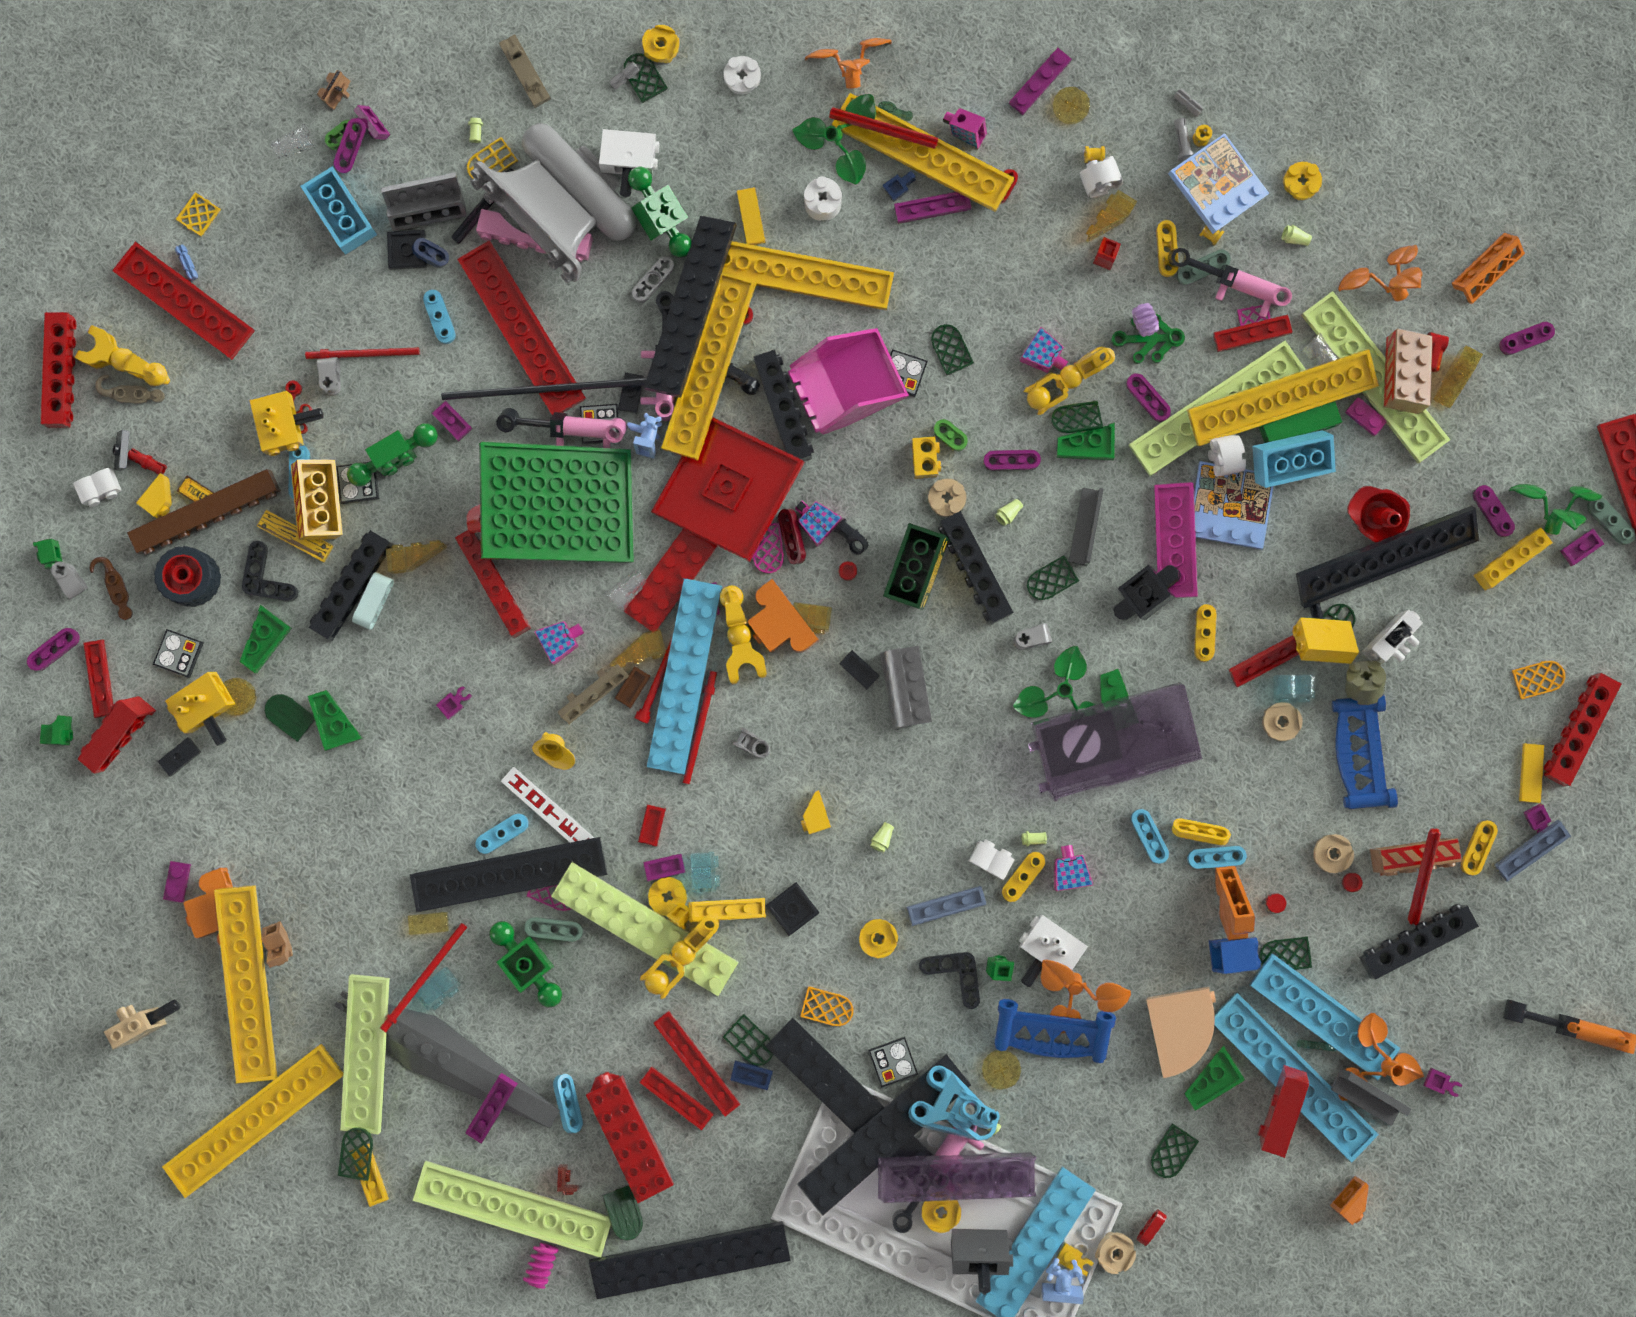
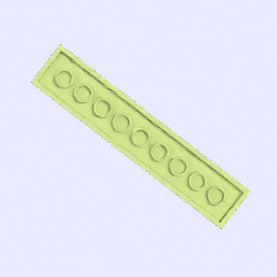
M1333 291L1301 315L1335 359L1366 349L1370 350L1379 386L1362 393L1375 410L1387 421L1386 424L1418 464L1450 441L1449 437L1426 409L1420 414L1384 407L1385 357Z
M1284 341L1128 446L1148 475L1152 476L1197 446L1187 409L1306 369L1288 343Z
M573 862L551 896L656 960L663 953L670 954L674 944L684 940L689 933ZM706 943L696 952L694 961L684 965V976L719 996L736 968L738 961ZM664 960L662 962L663 964L667 965L668 967L672 968L673 970L679 973L678 969L676 967H672L669 961Z
M428 1161L424 1162L413 1198L415 1202L600 1258L602 1257L611 1227L607 1215Z

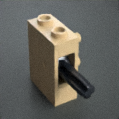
M173 999L159 1008L156 1007L137 1013L133 1005L119 1008L116 1014L120 1023L104 1031L112 1049L133 1044L167 1024L164 1018L178 1011L180 1004L177 1000Z

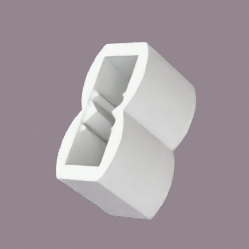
M110 468L100 470L91 476L84 477L73 483L81 503L89 507L99 505L100 501L104 498H115L118 496L117 493L122 491L114 470Z
M986 839L984 842L978 841L968 861L1004 880L1015 860L1011 857L1012 853L1001 849V851L995 849V844Z

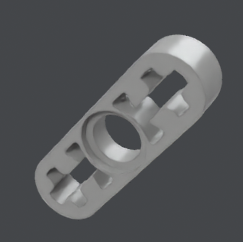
M661 257L633 288L632 295L636 302L645 303L671 275L674 271V263L670 257ZM669 262V267H670V268H669V269L664 268L663 271H662V275H664V276L661 277V275H660L659 272H660L661 269L663 268V267H662V263H665V264H666V263ZM652 275L659 278L658 283L650 284L648 282L649 277ZM645 283L648 287L644 291L645 296H640L638 298L637 291L639 290L642 292L645 289V285H643Z

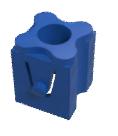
M1256 937L1228 940V938L1209 940L1213 972L1228 974L1260 969L1261 962L1258 956V940Z

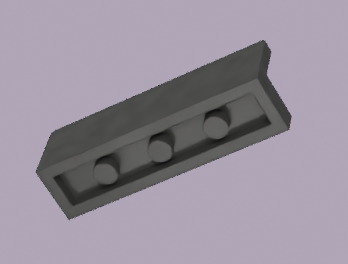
M1082 488L1069 563L1088 566L1091 561L1103 488H1099V490Z
M1342 1068L1331 1086L1332 1091L1390 1126L1393 1125L1399 1113L1408 1116L1411 1108L1352 1072Z

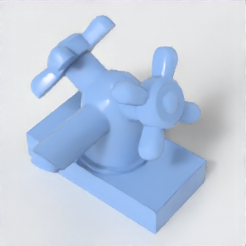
M645 413V421L641 422L640 425L630 422L626 425L631 431L641 433L640 437L635 436L633 442L636 454L654 459L656 454L654 442L655 438L659 439L660 437L657 430L658 427L662 426V422H660V416L654 418Z
M1055 1258L1053 1264L1046 1269V1273H1048L1047 1280L1049 1282L1052 1280L1053 1275L1057 1277L1056 1284L1042 1283L1043 1301L1083 1304L1082 1286L1071 1285L1072 1278L1078 1277L1080 1284L1084 1282L1082 1270L1077 1266V1261L1072 1260L1074 1266L1072 1270H1060V1267L1057 1266L1059 1259Z

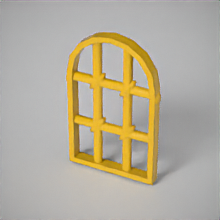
M500 137L469 159L467 171L469 176L474 179L470 173L474 166L469 168L474 158L485 163V161L494 156L497 161L488 168L492 169L500 164L502 169L498 172H503L518 162V160L512 153L511 148ZM501 140L504 145L493 151L491 146ZM507 148L510 153L499 159L498 153ZM489 149L490 155L480 160L478 155ZM513 156L515 159L507 166L502 164L504 160Z

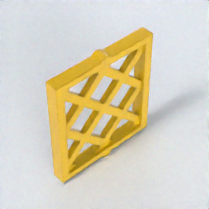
M195 192L176 220L202 237L221 209ZM197 198L204 200V203L198 204ZM208 205L213 206L215 210L209 211ZM205 206L206 212L199 213V207ZM196 208L197 213L190 215V209ZM207 215V221L201 222L200 216ZM197 216L198 222L192 223L191 217ZM188 218L189 224L182 222V219ZM199 225L200 231L194 230L192 226Z

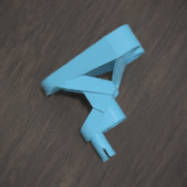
M943 1066L933 1067L927 1073V1082L931 1087L940 1091L933 1106L923 1101L914 1103L908 1112L910 1119L921 1127L972 1140L984 1141L992 1137L1000 1118L999 1112H995L994 1109L985 1106L952 1071ZM934 1072H939L942 1075L941 1082L934 1080ZM953 1095H958L950 1113L946 1112ZM967 1104L974 1107L975 1112L973 1115L966 1112L965 1107ZM916 1107L924 1110L923 1117H918L915 1114ZM947 1120L957 1129L938 1125L934 1122ZM973 1124L981 1128L990 1129V1132L985 1136H980L971 1130L970 1127Z

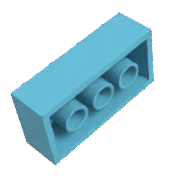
M333 166L300 186L345 255L377 235Z
M1323 430L1252 446L1255 483L1265 488L1336 472L1334 435Z

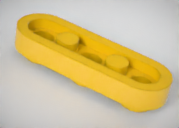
M1164 220L1159 223L1156 229L1158 266L1161 275L1172 277L1176 274L1179 267H1174L1169 263L1168 255L1170 252H1165L1164 247H1168L1170 251L1178 248L1176 226L1172 221ZM1167 229L1169 233L1164 234L1162 230ZM1176 253L1175 260L1179 263L1178 253ZM1166 265L1171 267L1170 271L1165 269Z
M1209 604L1200 606L1196 611L1194 654L1202 662L1211 660L1215 654L1216 610ZM1205 610L1210 612L1209 617L1204 615ZM1204 629L1209 631L1208 636L1203 634ZM1203 648H1206L1208 650L1207 655H1204L1202 653Z
M1176 819L1171 828L1173 834L1177 837L1216 845H1226L1231 836L1229 830L1225 827L1187 819Z
M1487 820L1477 824L1461 862V869L1465 874L1477 875L1481 872L1498 832L1494 822ZM1484 827L1488 828L1487 834L1483 832ZM1477 844H1479L1481 847L1480 851H1476L1475 846ZM1469 862L1473 863L1472 869L1468 868Z
M1029 853L1002 888V896L1005 900L1009 902L1017 901L1045 866V858L1041 853ZM1034 858L1039 859L1038 865L1032 863ZM1022 873L1027 874L1025 881L1020 878ZM1011 888L1015 890V895L1010 896L1008 893Z

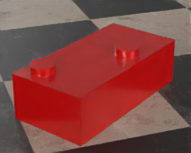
M1283 1065L1264 1125L1260 1124L1257 1136H1260L1262 1151L1285 1158L1309 1087L1307 1072Z

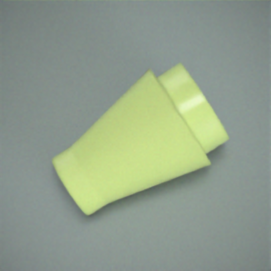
M1287 225L1283 230L1281 238L1285 240V243L1308 246L1312 236L1294 225Z
M1015 499L998 509L995 514L997 521L1003 526L1011 524L1018 512L1023 508V504L1018 499Z
M884 822L871 839L872 843L870 846L884 853L889 847L894 827Z

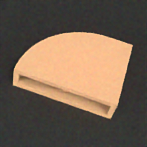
M1209 987L1148 997L1146 1001L1163 1078L1178 1075L1194 1066L1202 1058L1210 1045L1215 1024L1213 1003H1216L1215 993L1210 991Z

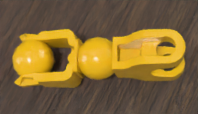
M93 325L90 326L88 333L95 337V347L88 352L78 350L75 355L76 359L95 369L110 365L117 371L128 372L137 378L145 380L151 386H160L170 382L167 371L162 364L148 363L129 349L117 347L114 336Z
M1097 347L1073 365L1065 366L1060 371V374L1048 373L1024 389L1023 392L1028 393V405L1038 410L1037 415H1042L1049 408L1065 400L1068 397V389L1077 388L1083 379H1087L1112 364L1115 360L1114 351L1106 347ZM1104 353V359L1100 360V355ZM1054 379L1056 387L1060 388L1061 393L1051 400L1050 392L1042 385Z
M728 585L721 590L719 600L721 605L726 608V622L729 627L727 638L733 645V653L726 663L729 680L732 685L737 684L739 681L738 669L744 663L752 664L757 671V675L760 678H766L767 672L764 657L752 648L750 642L751 630L746 625V617L741 607L743 602L742 590L737 586Z
M711 915L704 917L693 927L684 940L674 944L670 954L663 953L640 977V981H645V987L648 992L660 995V1000L664 999L684 976V965L693 962L696 952L716 933L720 921ZM712 921L714 923V926L712 928L706 927L705 922ZM664 960L669 961L671 966L676 967L679 971L671 982L665 972L656 970Z

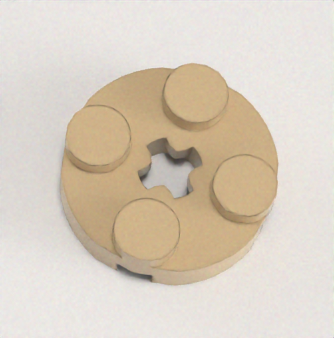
M938 480L929 491L928 503L937 515L949 517L964 508L966 492L963 485L956 480ZM946 493H950V496L953 497V500H949L948 503L942 498V495H946Z
M1280 702L1273 704L1264 712L1262 718L1263 729L1272 739L1277 741L1291 740L1302 728L1301 713L1289 703ZM1280 716L1287 720L1284 727H1281L1277 722L1280 720Z
M1341 835L1323 836L1314 847L1315 863L1328 873H1338L1348 869L1354 860V850H1352L1351 843ZM1335 848L1337 849L1338 857H1333L1332 859L1330 858L1329 851Z
M1108 1232L1098 1244L1095 1258L1100 1266L1111 1274H1119L1118 1272L1123 1270L1127 1271L1133 1265L1136 1258L1134 1243L1122 1233ZM1118 1249L1119 1256L1115 1255L1113 1258V1251Z

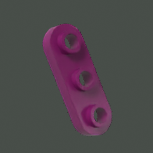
M359 118L349 120L333 162L338 172L347 173L353 167L366 131L365 123ZM358 124L360 127L359 131L355 132L352 126ZM347 142H351L353 144L352 149L346 148ZM340 160H345L347 165L341 167L339 164Z
M1541 322L1510 334L1500 341V351L1505 355H1513L1546 342L1554 336L1555 328L1549 322ZM1544 328L1548 330V334L1543 331ZM1526 335H1529L1531 340H1527ZM1512 342L1513 347H1510L1508 343Z
M1139 373L1130 375L1126 381V387L1155 421L1163 422L1168 419L1171 414V408L1143 375ZM1132 382H1138L1139 386L1134 387ZM1145 396H1150L1151 401H1146ZM1157 410H1162L1163 415H1158Z
M994 450L987 452L983 459L984 466L991 471L1033 470L1041 462L1040 454L1035 450ZM1029 457L1033 458L1034 463H1028L1027 459ZM991 458H994L996 460V463L991 464L989 460ZM1009 458H1014V459H1015V463H1014V464H1010V463L1008 462V459H1009Z
M1487 485L1477 487L1473 492V499L1494 532L1500 537L1511 535L1515 530V524L1492 488ZM1483 491L1487 493L1486 498L1482 496ZM1493 507L1497 509V514L1493 512ZM1503 524H1507V530L1503 528Z
M72 628L62 629L28 656V667L35 671L45 670L78 644L80 640L79 633ZM69 635H72L71 641L67 639ZM56 646L57 651L53 653L52 649ZM39 658L42 660L40 665L37 664Z

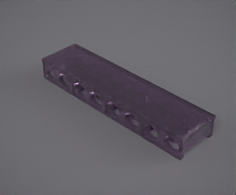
M1031 1152L878 1158V1199L883 1203L1036 1197V1156Z

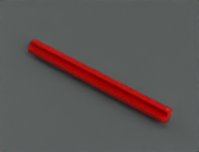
M834 107L831 108L829 113L830 119L933 149L937 147V137Z
M1431 828L1428 832L1407 919L1411 925H1417L1420 921L1441 832L1437 828Z

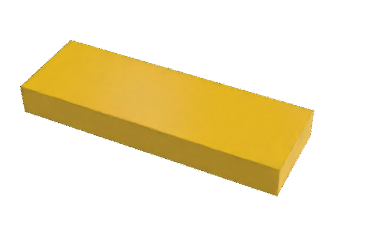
M755 187L737 190L746 243L749 245L765 243Z
M1523 744L1519 801L1541 803L1544 745Z
M364 1145L359 1148L363 1155L367 1152ZM357 1151L351 1154L355 1160L360 1158ZM372 1152L369 1180H360L369 1207L389 1199ZM367 1154V1155L365 1156V1159H366L367 1161H368V1156H369V1154ZM362 1159L357 1162L361 1168L366 1165ZM367 1167L363 1170L365 1174L367 1172Z

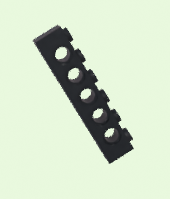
M774 349L753 356L785 452L803 461L812 459L811 454L814 453L811 442L807 443L805 436L808 435L805 424L801 425L799 418L802 417L800 409L794 406L793 401L796 398L793 389L789 390L787 383L790 381L787 372L782 371L781 365L784 364L781 355H777ZM769 369H776L778 371L774 376L767 374ZM776 386H781L784 390L782 393L777 394L773 389ZM781 404H788L790 406L787 411L779 409ZM793 421L796 426L793 429H788L785 426L786 423ZM794 439H800L802 444L795 447L791 442Z
M959 511L941 520L938 530L940 534L948 537L949 544H947V547L951 554L956 555L958 559L955 561L960 572L964 571L966 575L964 580L968 588H973L975 592L973 597L977 605L981 604L983 607L982 615L986 622L990 621L992 625L1012 615L1014 612L962 512ZM959 531L962 534V538L959 540L954 539L952 532ZM968 548L971 551V555L965 557L961 554L960 550ZM975 564L980 570L978 573H972L969 566ZM985 581L988 584V589H979L978 583ZM994 598L997 601V606L989 607L987 599Z
M371 530L364 534L361 539L362 544L353 551L348 566L345 565L343 567L338 582L335 581L333 583L328 598L323 599L320 604L321 609L310 620L309 628L330 641L334 640L365 591L372 575L377 572L394 545ZM373 548L374 554L371 557H367V550ZM363 564L364 570L361 573H357V566ZM353 580V587L347 590V582ZM342 596L343 603L340 606H337L336 600L338 597ZM328 613L333 614V619L330 622L326 621Z
M1455 904L1449 907L1450 911L1447 913H1437L1432 916L1433 920L1427 923L1422 921L1415 925V929L1411 931L1404 930L1398 933V938L1384 940L1380 943V947L1376 949L1372 947L1363 952L1364 955L1359 958L1369 977L1376 980L1479 927L1468 905ZM1453 917L1455 919V925L1451 928L1449 926V920ZM1436 926L1438 934L1434 937L1431 931ZM1417 935L1421 937L1419 945H1416L1414 942ZM1400 944L1404 946L1402 954L1397 952V947ZM1382 953L1387 955V960L1384 963L1380 961Z

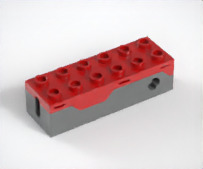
M605 1072L595 1077L592 1088L586 1094V1097L637 1203L673 1186L676 1179L625 1074L619 1076Z

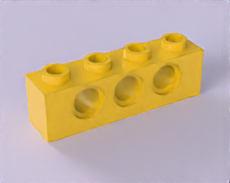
M1538 528L1473 576L1485 591L1491 589L1553 542L1542 528Z

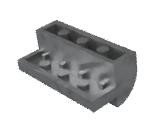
M455 172L381 188L387 206V216L393 232L466 217L463 192Z
M919 646L881 652L880 656L893 729L932 722Z

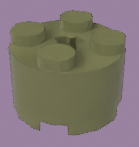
M1373 660L1352 662L1349 665L1345 682V693L1349 699L1351 697L1353 700L1358 701L1360 705H1371L1378 702V699L1384 695L1386 673L1381 664Z

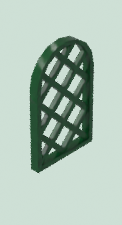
M643 53L632 54L626 59L624 69L628 62L642 65L641 71L638 72L639 78L634 79L631 77L628 79L642 103L668 89L652 60ZM637 57H644L643 62L637 61ZM644 66L651 67L649 73L643 72ZM653 68H654L655 72L657 73V75L652 74ZM642 74L648 76L647 82L641 80ZM651 77L657 78L656 84L649 82ZM659 79L661 80L664 86L658 85ZM632 81L637 82L636 88L633 85ZM639 83L646 84L645 90L638 89ZM648 85L655 87L653 92L647 91ZM638 92L643 93V97H642V98H641V96L639 95Z
M944 324L934 330L931 338L933 349L939 358L946 376L974 364L962 335L956 327ZM946 327L953 329L952 334L945 332ZM955 331L958 333L959 337L954 335ZM936 332L942 333L940 339L934 338ZM944 334L950 336L949 342L942 341ZM952 338L959 340L957 346L950 344ZM934 341L938 342L937 347H935ZM961 341L963 343L964 348L959 347ZM940 343L947 345L945 351L938 349ZM949 346L956 348L954 354L947 352ZM958 349L964 351L963 357L956 356ZM938 352L943 353L942 360ZM966 353L970 360L965 359ZM946 355L952 357L950 363L944 361ZM954 358L961 360L959 366L952 364ZM963 361L968 362V364L962 366ZM944 364L949 365L948 370H946ZM951 366L957 368L955 370L950 371Z
M1098 401L1060 406L1054 410L1051 417L1053 427L1062 433L1103 429ZM1082 408L1088 410L1085 415L1079 412ZM1069 409L1075 412L1073 416L1067 414ZM1059 412L1062 415L1060 418L1054 416L1055 413ZM1090 412L1096 415L1094 419L1088 417ZM1077 414L1083 417L1080 421L1075 419ZM1064 416L1070 419L1067 423L1061 420ZM1085 419L1090 421L1088 426L1082 423ZM1072 420L1078 423L1075 428L1069 425ZM1059 422L1065 425L1062 429L1057 426Z
M1063 555L1036 570L1027 581V589L1033 598L1047 600L1079 582V579ZM1061 559L1060 565L1054 564ZM1063 561L1066 562L1068 567L1062 566ZM1050 566L1049 572L1043 571V569ZM1052 566L1059 567L1058 574L1051 573ZM1062 568L1068 570L1067 577L1060 575ZM1070 572H1072L1075 579L1069 577ZM1036 573H1038V577H1037V578H1033V577H1032L1033 575H1035ZM1041 573L1048 574L1046 581L1039 579ZM1050 575L1057 576L1055 583L1048 582ZM1059 577L1066 579L1065 585L1058 584ZM1030 579L1036 581L1035 588L1029 586ZM1068 580L1075 581L1067 586ZM1038 582L1045 583L1044 590L1037 588ZM1048 584L1054 585L1053 592L1046 591ZM1057 586L1063 588V589L1059 590L1058 592H1056ZM1036 591L1043 592L1042 598L1035 596ZM1045 593L1051 594V596L1044 598Z
M1308 936L1273 940L1264 944L1260 950L1259 958L1262 965L1274 951L1279 955V959L1283 958L1287 961V965L1290 964L1294 967V970L1312 968ZM1303 939V941L1300 944L1295 941ZM1283 941H1290L1287 946L1282 943ZM1305 941L1307 945V950L1304 947H1302ZM1277 942V943L1274 945V947H1271V946L1269 945V944H1271V943ZM1292 942L1298 946L1294 952L1289 949ZM1279 944L1284 947L1281 954L1275 950ZM1266 946L1271 949L1268 955L1263 953ZM1300 948L1306 952L1302 958L1296 954ZM1286 950L1292 953L1289 959L1283 956ZM1307 955H1308L1309 963H1307V962L1304 960ZM1294 956L1300 959L1297 965L1291 962ZM1302 962H1304V963L1307 965V966L1299 967V965H1300Z
M1172 1123L1151 1157L1153 1171L1163 1178L1176 1176L1199 1141ZM1175 1128L1183 1133L1176 1134ZM1173 1129L1174 1135L1168 1136L1170 1131ZM1184 1135L1185 1142L1178 1144L1177 1137ZM1187 1136H1189L1190 1138H1192L1194 1141H1189V1142H1188V1141H1187ZM1174 1137L1176 1144L1169 1146L1167 1139ZM1165 1141L1166 1146H1165V1147H1161V1145H1162L1163 1142ZM1193 1143H1194V1145H1193V1147L1191 1148V1150H1189L1188 1144H1193ZM1186 1145L1187 1152L1180 1153L1179 1146ZM1176 1147L1178 1154L1171 1155L1169 1148ZM1167 1149L1168 1156L1161 1157L1160 1150ZM1158 1152L1159 1158L1154 1159L1156 1153ZM1187 1155L1182 1162L1181 1156ZM1178 1157L1180 1164L1173 1165L1171 1158ZM1169 1159L1170 1166L1163 1167L1162 1160ZM1160 1161L1161 1168L1155 1169L1154 1162ZM1179 1167V1169L1174 1173V1168ZM1171 1168L1172 1175H1165L1164 1170Z
M354 1127L344 1134L341 1143L338 1176L364 1181L369 1180L373 1139L366 1129ZM354 1131L356 1136L351 1139L348 1133ZM365 1133L368 1139L364 1141L360 1136L361 1134ZM356 1138H359L362 1142L358 1147L353 1142ZM350 1143L355 1148L351 1152H349L346 1148V1146ZM363 1145L367 1149L364 1155L359 1150ZM344 1150H345V1152L347 1153V1155L343 1158V1154H344ZM355 1151L360 1155V1158L357 1160L351 1155ZM367 1154H369L368 1161L365 1159ZM347 1157H350L353 1162L349 1166L344 1161ZM361 1159L366 1164L363 1168H361L357 1163ZM342 1163L345 1166V1169L343 1171H341ZM354 1164L359 1170L355 1174L350 1169ZM367 1167V1172L365 1174L363 1170ZM346 1170H348V1172L350 1173V1175H349V1174H343V1173H344Z

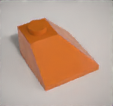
M1354 1176L1329 1206L1351 1225L1358 1223L1363 1218V1213L1366 1210L1369 1185Z

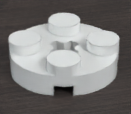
M746 56L729 59L724 68V81L732 92L748 94L755 87L757 88L760 83L761 72L756 60ZM741 71H744L745 74H748L747 76H744L743 79H740V76L737 75Z

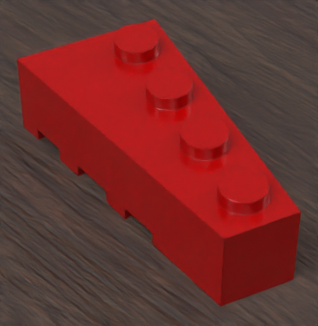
M140 696L115 702L112 712L102 720L101 727L91 735V741L81 749V754L77 760L94 774L105 771L121 752L119 748L124 747L131 741L132 737L130 735L143 727L145 717L147 715L152 716L156 712Z

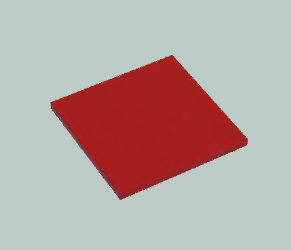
M712 417L699 459L681 457L651 513L750 562L805 462Z

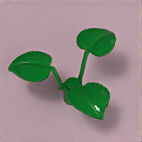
M864 94L854 98L847 105L845 111L875 119L876 107L873 95ZM811 117L793 128L792 131L796 139L808 149L817 150L822 148L824 137L827 141L836 143L845 153L836 162L837 174L843 180L854 185L862 180L866 170L864 155L858 150L848 153L840 143L843 136L841 130L852 126L851 124L846 123L838 125V127H826L821 119Z
M1519 484L1509 489V491H1515L1528 498L1543 499L1545 513L1543 519L1547 520L1544 531L1553 535L1560 534L1563 522L1574 531L1586 522L1585 516L1569 511L1577 498L1580 497L1586 501L1600 500L1603 496L1585 487H1570L1569 492L1574 494L1566 509H1553L1551 515H1548V500L1544 489L1531 484Z
M1078 646L1066 649L1055 661V674L1058 677H1065V681L1058 685L1056 692L1045 697L1044 691L1037 686H1029L1023 689L1013 704L1014 709L1018 713L1030 718L1041 717L1048 711L1046 701L1055 696L1063 700L1070 699L1073 707L1076 709L1071 713L1070 721L1100 713L1098 707L1089 701L1082 702L1078 707L1071 695L1073 688L1068 683V679L1079 680L1085 675L1087 670L1085 658Z

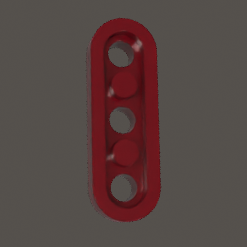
M782 509L778 514V522L788 561L793 565L802 564L805 561L806 552L797 515L793 509Z

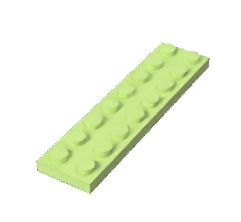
M354 974L349 976L340 1128L342 1131L361 1127L370 1134H379L381 1132L386 1033L380 1027L388 1015L390 978Z

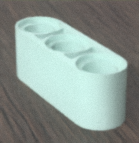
M377 572L372 575L353 615V623L369 630L374 627L383 608L382 605L385 604L393 587V579Z

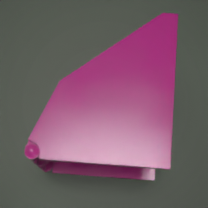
M878 328L826 337L789 365L791 370L788 371V374L793 384L798 382L800 384L795 386L800 400L807 399L803 403L805 411L809 418L815 417L814 420H811V424L816 433L820 432L823 435L851 425L909 396Z

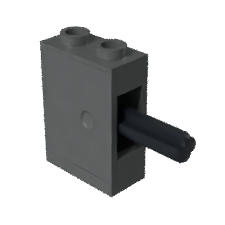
M952 1229V1274L978 1275L979 1292L983 1295L990 1293V1275H1009V1267H1013V1254H1009V1251H1012V1239L1008 1238L1007 1230Z

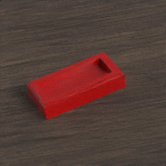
M647 804L638 842L652 846L658 845L666 812L665 808Z

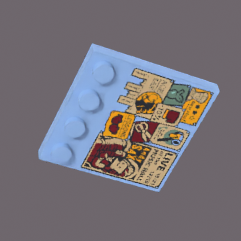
M1225 133L1168 173L1212 234L1269 194Z
M1200 461L1194 489L1196 538L1262 550L1273 486L1265 488L1255 483L1254 471L1247 469L1243 472L1216 477L1214 474L1215 464Z

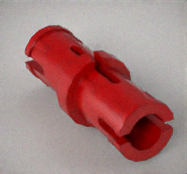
M131 448L128 452L127 459L139 464L141 468L151 470L158 475L165 473L167 466L156 461L152 456L142 454L134 448Z

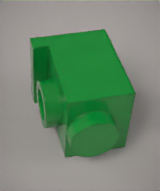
M51 538L33 542V546L38 548L36 553L37 559L44 565L45 569H52L56 562H63L59 541Z
M1001 955L988 957L986 973L991 979L1011 981L1014 962L1008 961L1005 956Z

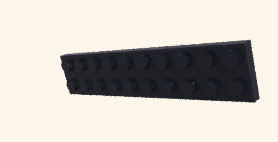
M700 216L691 242V248L688 251L644 385L645 390L681 398L737 227L735 222Z
M1469 506L1296 573L1301 605L1304 608L1310 607L1479 541L1476 508Z
M601 837L410 874L416 912L558 885L572 862L596 877L608 875Z
M793 1017L767 1043L766 1047L853 1133L858 1131L884 1108ZM913 1136L884 1163L908 1185L931 1161L934 1155Z
M947 1054L933 1064L797 1183L798 1187L821 1216H824L923 1128L910 1119L908 1112L910 1107L917 1101L926 1102L931 1106L934 1105L940 1091L931 1087L926 1078L927 1073L933 1067L943 1066L952 1071L968 1088L971 1086L970 1082ZM934 1072V1080L941 1082L942 1075L939 1072ZM953 1095L949 1105L958 1097V1095ZM916 1107L915 1114L918 1117H923L924 1110Z
M779 1221L603 1256L601 1258L589 1259V1267L596 1299H602L791 1261L784 1223Z

